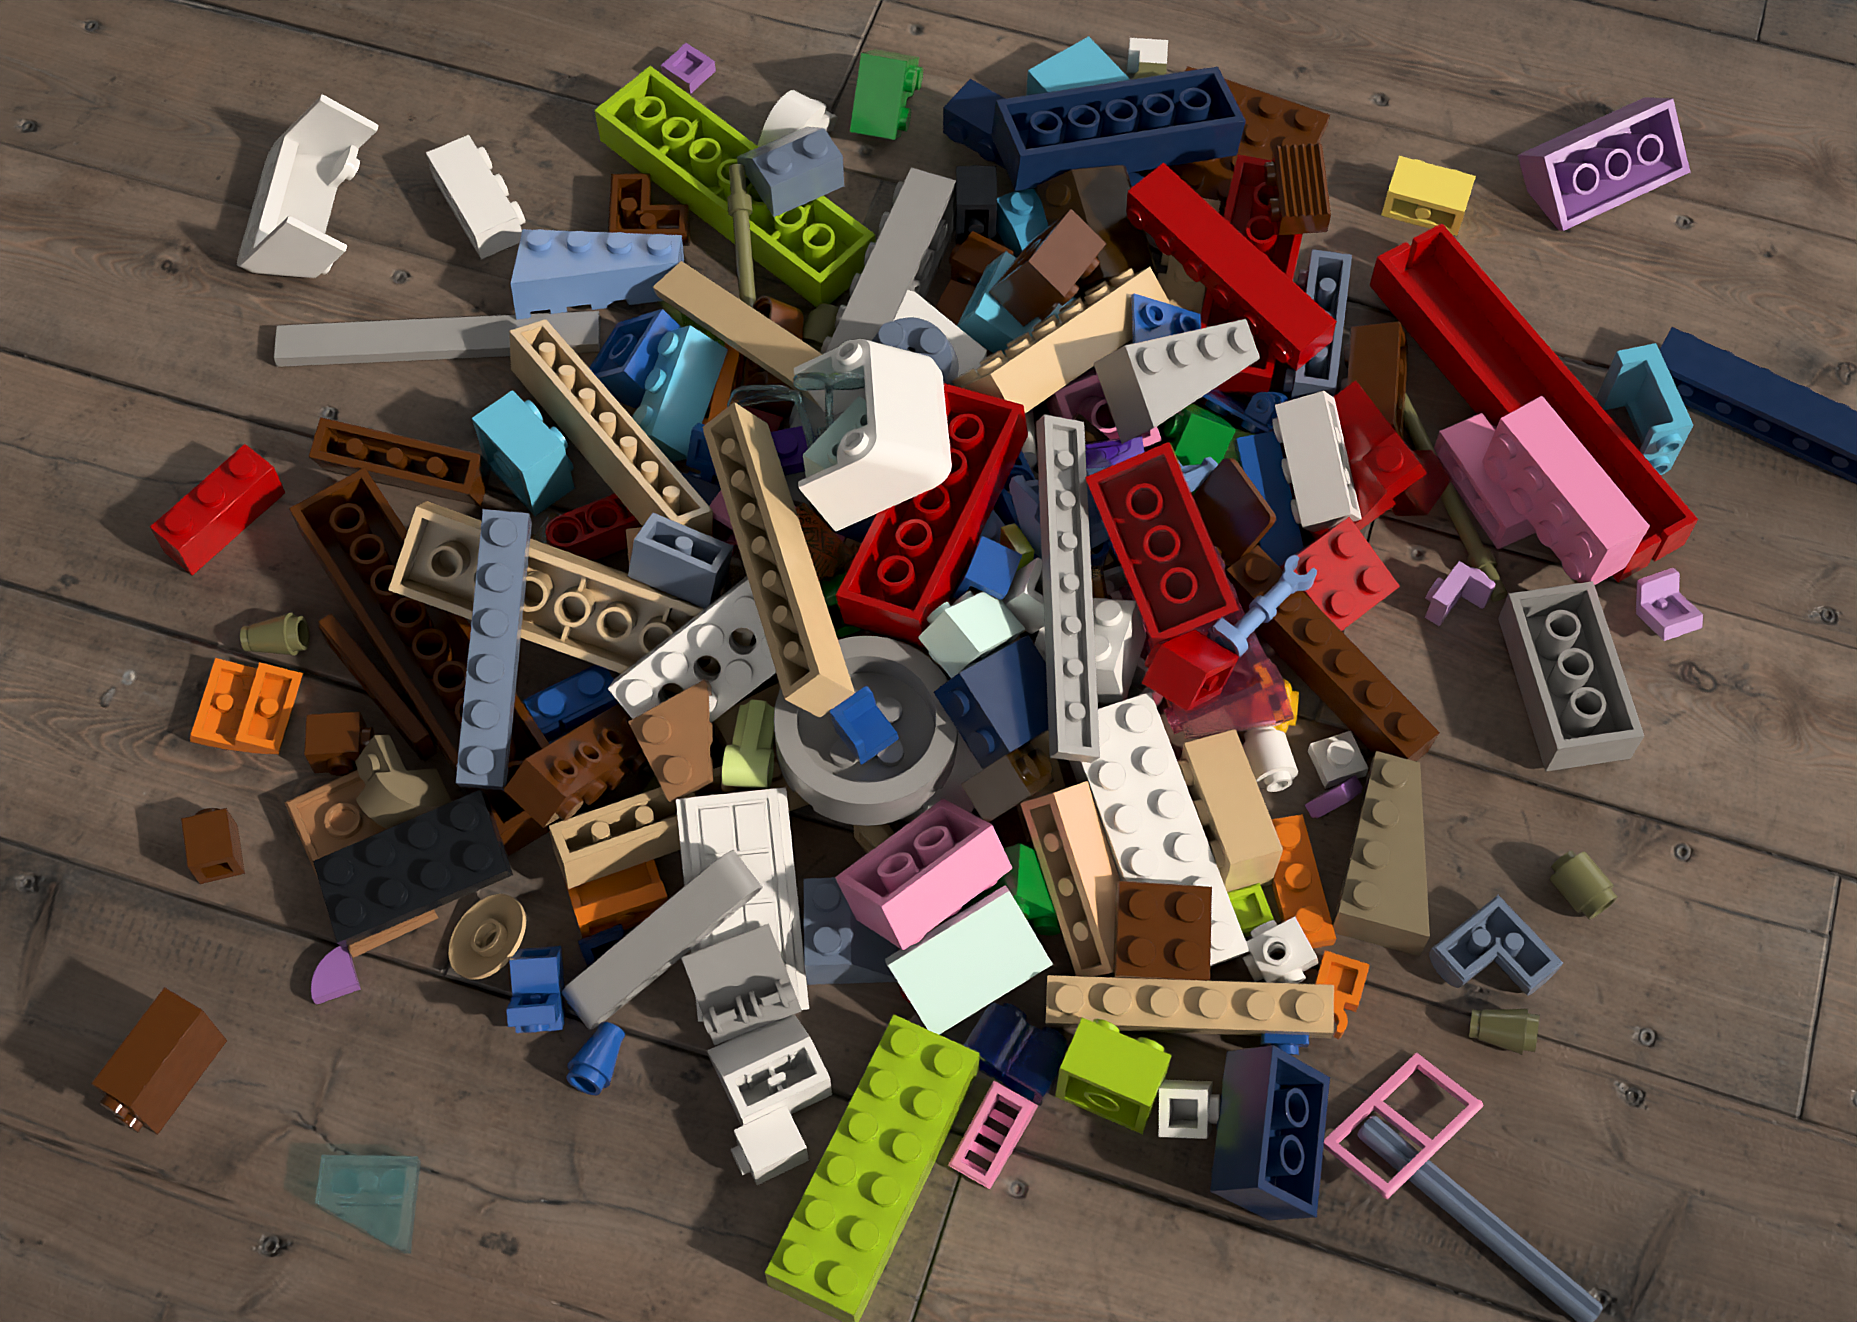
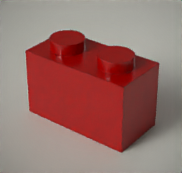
M1194 629L1181 636H1175L1163 644L1158 643L1154 646L1144 664L1148 671L1142 684L1185 711H1189L1220 695L1239 656Z

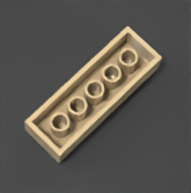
M1150 267L1134 274L1132 268H1129L1110 279L1111 286L1105 280L1084 292L1086 295L1084 302L1079 297L1060 308L1058 319L1055 315H1052L1033 326L1032 337L1026 332L1006 344L1008 348L1004 350L1005 355L1002 350H999L979 362L981 366L976 369L978 373H976L974 368L952 380L954 386L1023 404L1024 411L1027 413L1093 367L1094 362L1111 354L1133 339L1131 295L1133 293L1170 305L1171 303Z

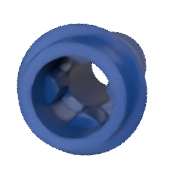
M601 1022L596 1032L567 1064L569 1069L566 1076L567 1081L574 1088L589 1095H599L603 1088L609 1087L619 1049L625 1037L624 1031L610 1022Z

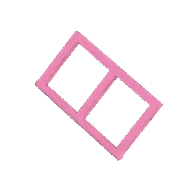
M1416 1053L1324 1139V1148L1379 1192L1383 1198L1388 1199L1483 1107V1103ZM1417 1069L1466 1106L1433 1140L1383 1102ZM1373 1110L1422 1148L1388 1183L1339 1144Z

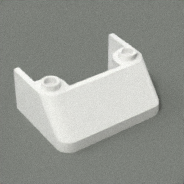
M321 95L276 140L264 164L237 259L239 267L255 274L316 278L321 273L325 275L329 272L333 262L344 254L347 248L346 244L325 234L337 187L345 179L350 181L355 176L360 164V160L356 158L358 149L377 132L378 124Z
M865 339L848 340L839 347L794 368L795 376L829 418L845 411L858 396L866 400L867 425L859 429H853L844 435L837 450V464L798 481V488L835 532L931 490L948 477L952 463L943 375L931 357Z

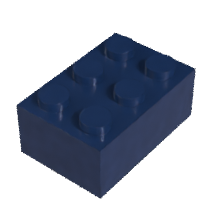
M1274 1045L1227 1051L1225 1070L1222 1077L1223 1087L1219 1119L1217 1121V1138L1214 1164L1211 1170L1210 1192L1269 1221L1317 1217L1330 1077Z

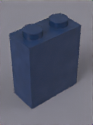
M1029 635L963 670L933 692L982 769L1049 731L1046 662Z

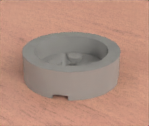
M854 636L839 639L838 642L855 693L865 686L870 688L877 707L897 731L899 739L861 765L835 731L830 712L819 718L785 700L780 688L774 709V731L778 764L783 777L792 791H796L819 814L832 820L852 825L870 826L891 823L908 817L922 809L923 804L939 789L943 788L952 772L957 753L958 730L933 693L948 682V679L929 657L903 642L879 636Z

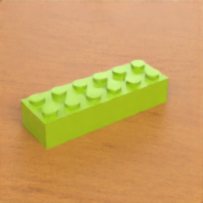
M893 1015L765 1271L769 1287L842 1322L860 1321L979 1071L980 1053Z

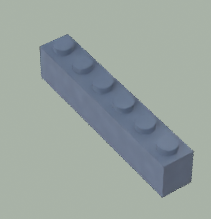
M483 509L456 784L460 787L503 790L507 784L532 526L529 513Z

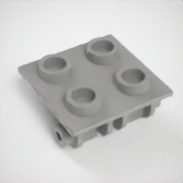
M769 924L681 957L703 1014L702 1019L708 1034L710 1033L714 1045L802 1011Z

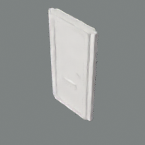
M786 787L676 799L684 887L718 858L731 850L737 853L763 887L749 902L693 947L691 953L769 924L801 1010L809 1009ZM696 998L697 1016L699 1022L703 1021V1014L701 1012L700 1006Z

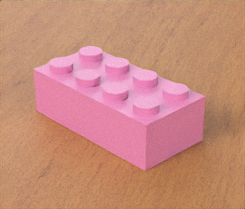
M1541 396L1500 419L1482 464L1489 478L1496 483L1498 482L1510 497L1513 508L1519 514H1524L1535 528L1541 543L1550 547L1560 559L1566 574L1578 583L1593 581L1594 585L1626 568L1650 526L1544 397Z

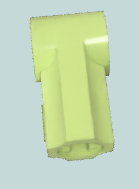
M750 700L749 703L740 705L732 745H727L724 752L722 765L723 785L770 789L774 770L775 708L766 701Z

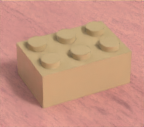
M1236 729L1184 743L1181 759L1177 762L1226 891H1233L1260 883L1261 887L1271 885L1283 848Z

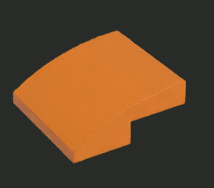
M215 658L190 735V742L241 752L279 754L303 673L259 662L258 668H253Z

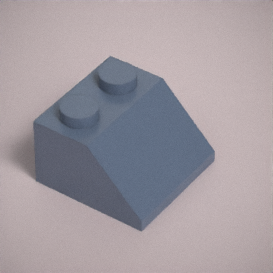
M804 127L737 156L738 164L745 166L746 176L773 217L844 187L843 155L826 130L821 127Z
M803 879L804 966L807 985L898 982L885 961L887 957L898 951V947L856 920L836 879Z

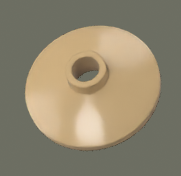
M506 894L491 895L474 904L462 916L450 939L449 961L454 971L466 979L477 980L486 978L505 966L516 953L525 933L526 915L522 905L516 899Z

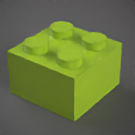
M1082 1017L1060 1066L1055 1097L1143 1134L1159 1096V1087L1165 1080L1172 1055L1164 1052V1048L1153 1040L1143 1037L1135 1040L1119 1033V1028L1106 1020L1094 1019L1092 1022Z

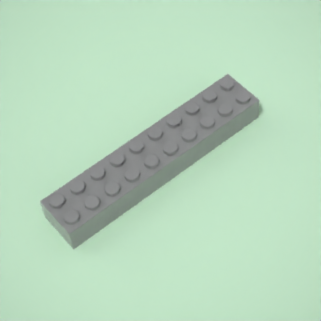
M911 168L905 181L898 182L893 195L891 212L885 211L881 218L878 240L876 243L871 242L869 244L864 259L865 268L862 274H855L850 287L851 298L847 305L842 304L835 320L836 330L833 337L827 336L825 338L821 354L839 347L848 340L865 339L872 341L883 324L894 320L907 290L916 292L925 300L956 230V180ZM804 397L802 403L797 401L792 409L790 428L803 426L809 449L843 412L829 418L820 406ZM805 472L786 475L785 479L794 506L799 511H804V514L816 521L825 523L826 520L798 488V481L806 478Z

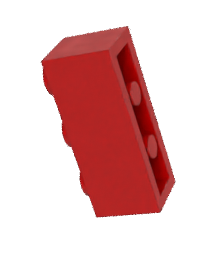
M244 444L154 522L150 528L164 553L193 576L286 492L274 466Z

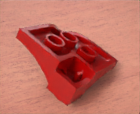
M1355 380L1336 394L1334 399L1362 520L1354 521V524L1361 530L1394 506L1396 503L1393 498L1426 475L1427 472ZM1282 442V443H1280V446H1281V449H1284V455H1283V459H1284V458H1287V457H1286V453H1285L1284 444H1283V442ZM1289 483L1292 498L1296 499L1293 484ZM1328 529L1317 532L1310 531V533L1316 539Z

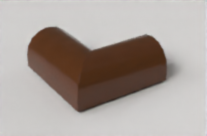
M611 174L608 233L682 235L683 246L690 245L688 204L650 205V174Z

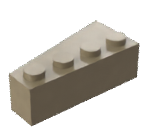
M1376 751L1367 773L1332 924L1335 934L1416 956L1421 955L1430 938L1420 762Z

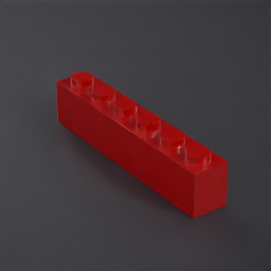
M1164 162L1128 190L1126 213L1130 222L1137 229H1144L1152 236L1157 247L1165 255H1172L1181 263L1190 279L1195 282L1200 281L1211 291L1212 297L1219 306L1224 309L1229 308L1240 320L1246 319L1251 334L1253 336L1258 335L1269 346L1271 353L1278 361L1282 363L1287 362L1297 371L1332 342L1337 321Z

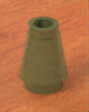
M287 613L251 624L250 626H243L240 631V641L242 648L246 652L254 651L295 656L299 651L308 648L310 633L307 621L303 616Z
M1528 1008L1482 1011L1472 1009L1469 1037L1477 1038L1480 1041L1523 1055V1050L1535 1052L1540 1015L1528 1013Z

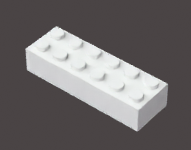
M1151 692L1098 709L1100 758L1092 763L1069 760L1077 784L1086 781L1089 783L1120 881L1212 887L1210 967L1245 954L1249 951Z

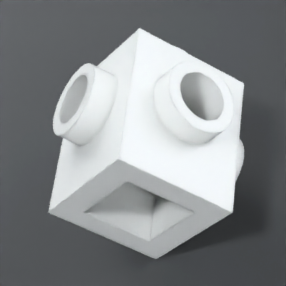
M1296 917L1277 925L1275 920L1266 922L1252 930L1250 933L1253 938L1246 941L1250 954L1243 957V960L1255 982L1264 979L1266 983L1298 984L1306 978L1303 973L1304 971L1318 965V958ZM1275 951L1286 953L1280 960L1270 958Z

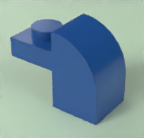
M562 947L517 949L514 956L509 960L512 999L506 1008L508 1027H515L516 1033L563 1030L565 998L561 992L565 985Z

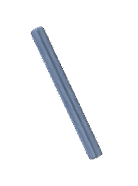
M1377 1116L1370 1117L1358 1132L1359 1139L1399 1172L1419 1153L1418 1150ZM1427 1160L1408 1179L1577 1322H1594L1603 1308L1599 1301L1430 1160Z

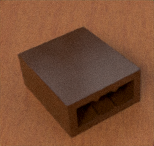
M164 987L91 1084L104 1096L99 1103L114 1113V1118L137 1133L144 1126L158 1135L225 1045L227 1039L202 1009Z

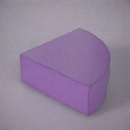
M1356 775L1311 800L1305 804V807L1311 817H1316L1317 819L1349 802L1362 792L1363 787Z
M341 945L336 947L318 964L311 982V996L316 1005L361 989L348 947Z

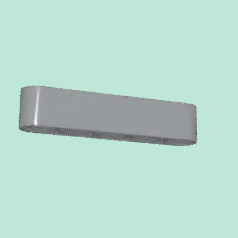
M734 850L727 852L571 981L562 990L561 994L588 1030L594 1029L601 1022L610 1018L761 891L762 885Z

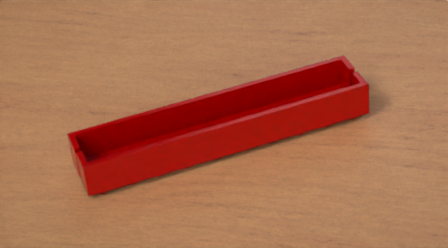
M1443 223L1414 237L1411 246L1406 241L1377 256L1369 286L1477 415L1483 413L1488 422L1497 427L1502 417L1543 396L1649 524L1650 527L1626 568L1612 575L1617 582L1647 567L1651 559L1655 562L1685 545L1699 519Z

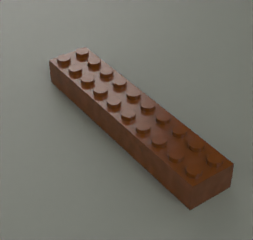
M364 467L290 507L289 510L304 540L451 768L457 774L471 626L465 617L388 590L408 531ZM516 693L507 784L526 758L550 745ZM464 787L468 794L480 790L479 788ZM481 789L487 794L504 849L508 856L550 831L549 825L563 821L559 817L543 828L504 790ZM584 802L582 806L578 809V811L570 818H573L586 810Z

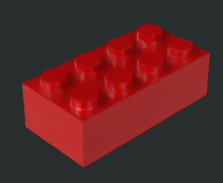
M1170 442L1085 477L1154 645L1240 610Z

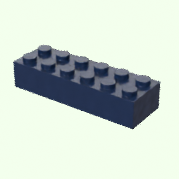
M1211 67L996 100L991 136L1014 190L1019 191L1037 188V185L1072 169L1124 165L1127 173L1155 169L1163 162L1167 166L1236 156L1246 120L1219 67Z

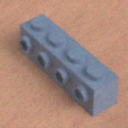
M1312 249L1307 270H1299L1297 285L1337 322L1330 344L1297 371L1293 368H1286L1283 392L1290 393L1289 401L1321 391H1325L1334 397L1352 255Z

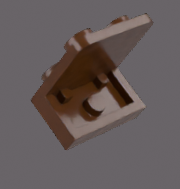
M1224 458L1193 495L1224 573L1227 568L1244 555L1250 553L1276 521L1275 513L1234 458Z

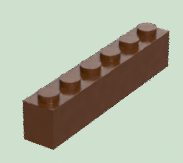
M1258 545L1250 553L1244 555L1227 568L1225 572L1240 609L1237 612L1242 617L1250 610L1249 604L1257 596H1264L1279 581L1283 572ZM1296 591L1294 594H1290L1276 608L1277 614L1268 623L1262 622L1255 629L1374 755L1378 751L1417 762L1428 753L1440 732L1303 591Z

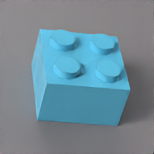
M512 390L472 417L483 457L492 466L491 470L534 516L575 488L571 475L574 467L565 451L568 448L566 439L556 427L553 426L549 429L542 422L541 413L530 400L523 402Z

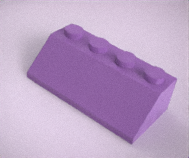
M1642 98L1518 154L1527 192L1559 231L1567 230L1690 173L1673 98Z

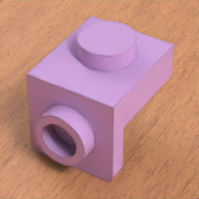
M1459 561L1446 580L1438 577L1428 591L1425 599L1431 603L1425 618L1440 626L1460 597L1465 598L1480 608H1484L1489 602L1496 584L1483 571L1469 567Z
M1674 568L1655 573L1637 581L1636 614L1663 641L1701 629L1703 625V614L1679 592L1680 574Z

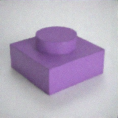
M685 43L661 65L662 75L690 94L716 71L715 61L688 43Z

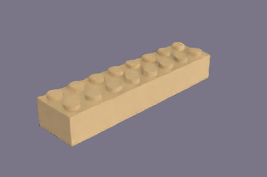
M428 501L416 506L388 590L472 620L482 521ZM530 539L521 638L622 674L704 610L702 607L630 578L627 573ZM738 628L733 631V637L738 644L750 646L754 635L751 630ZM709 655L698 658L699 666L705 672L715 673L721 670L716 658ZM675 683L663 685L664 689L677 694L684 691L681 686Z

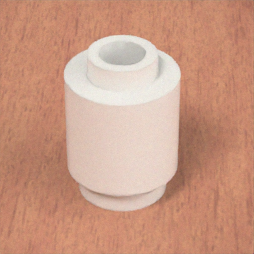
M1266 723L1250 728L1244 734L1246 742L1243 744V749L1258 787L1267 789L1269 792L1286 789L1297 776L1298 769L1285 733L1276 730Z

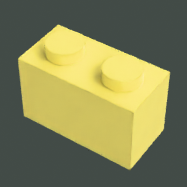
M1399 156L1381 216L1429 229L1443 223L1452 235L1457 236L1476 176L1425 163L1421 160Z

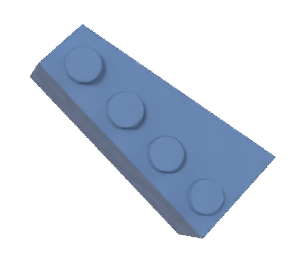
M523 229L510 283L516 320L531 318L530 312L550 309L551 314L567 312L566 307L591 304L592 310L607 308V305L618 300H626L629 305L663 301L656 295L653 286L680 261L684 262L682 235Z

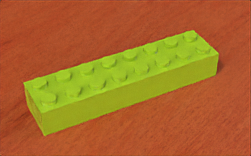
M649 66L595 109L600 141L643 174H650L653 182L683 205L688 204L689 209L735 244L733 216L728 214L727 197L731 195L729 166L738 164L737 156L756 149L758 146L652 66ZM746 176L747 194L751 195L753 212L749 215L752 258L815 307L819 304H831L851 286L856 273L862 274L865 268L864 259L867 248L871 242L876 243V235L824 195L773 217Z

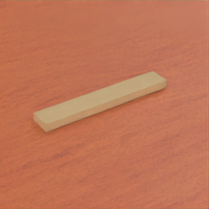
M682 261L653 286L656 295L819 406L795 376L794 368L822 355L820 352Z

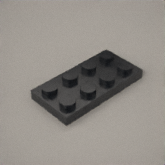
M481 789L313 861L336 941L343 947H347L513 876L487 794Z

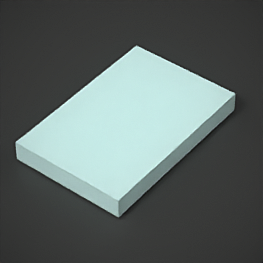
M1006 885L926 933L925 937L918 943L910 945L905 950L900 949L885 959L927 1030L936 1034L943 1033L1053 965Z

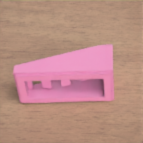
M993 1081L948 1166L991 1189L1038 1105ZM999 1100L1019 1111L1015 1120L995 1109ZM989 1117L1010 1128L1006 1137L985 1125ZM979 1133L1001 1145L997 1154L975 1142ZM969 1150L992 1162L988 1171L965 1158Z

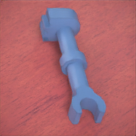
M1296 554L1290 556L1285 562L1279 581L1264 596H1257L1249 604L1250 610L1234 626L1221 618L1208 630L1207 637L1240 658L1248 649L1246 638L1262 622L1268 623L1277 614L1276 608L1290 594L1309 589L1314 583L1317 570L1312 568L1306 575L1296 574L1294 570L1300 557Z

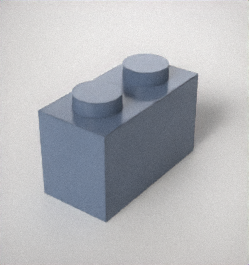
M652 513L634 539L628 577L705 609L715 601L726 584L734 546L661 515Z

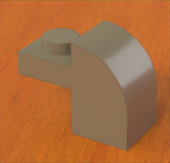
M374 735L355 761L358 774L365 783V788L356 798V801L369 818L384 828L389 829L452 802L436 768L406 771L390 735Z

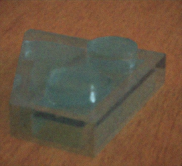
M321 1155L315 1203L319 1208L401 1253L411 1254L421 1161L418 1156Z

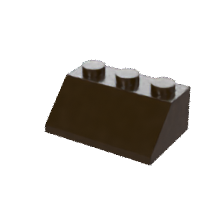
M1124 165L1072 169L1037 185L1048 226L1072 209L1106 243L1096 256L1100 261L1099 265L1085 279L1080 277L1075 283L1079 290L1073 297L1076 299L1080 297L1083 302L1086 296L1084 292L1105 280L1111 286L1110 279L1129 268H1132L1134 274L1150 267L1154 275L1158 274L1145 230L1137 229L1127 217V193L1132 186Z

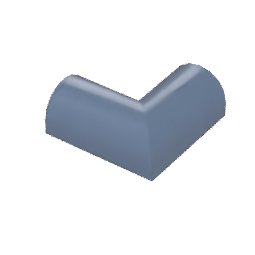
M1499 895L1432 947L1429 952V958L1434 969L1441 978L1453 987H1462L1494 961L1526 996L1531 995L1545 984L1563 964L1554 952Z

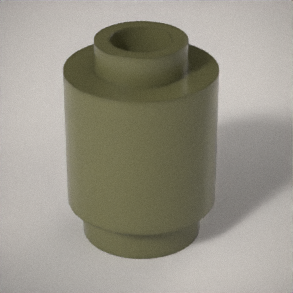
M819 304L816 309L810 311L803 325L802 341L821 353L825 338L827 336L833 337L836 330L835 320L839 308L830 304Z
M1571 850L1557 859L1551 866L1555 873L1549 880L1578 914L1583 912L1589 920L1606 910L1618 898L1612 891L1613 883L1585 851L1576 855Z

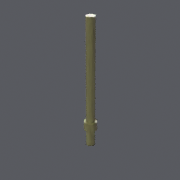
M733 164L729 166L731 195L727 197L728 214L733 216L739 298L752 307L756 301L749 215L753 213L751 195L747 194L745 166Z
M1405 392L1404 427L1469 554L1467 561L1470 567L1483 571L1490 580L1495 582L1496 585L1491 599L1493 602L1500 601L1508 595V592L1495 569L1498 563L1491 549L1484 547Z

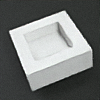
M1351 731L1311 743L1308 753L1325 789L1336 786L1354 775L1357 778L1366 776L1368 766Z

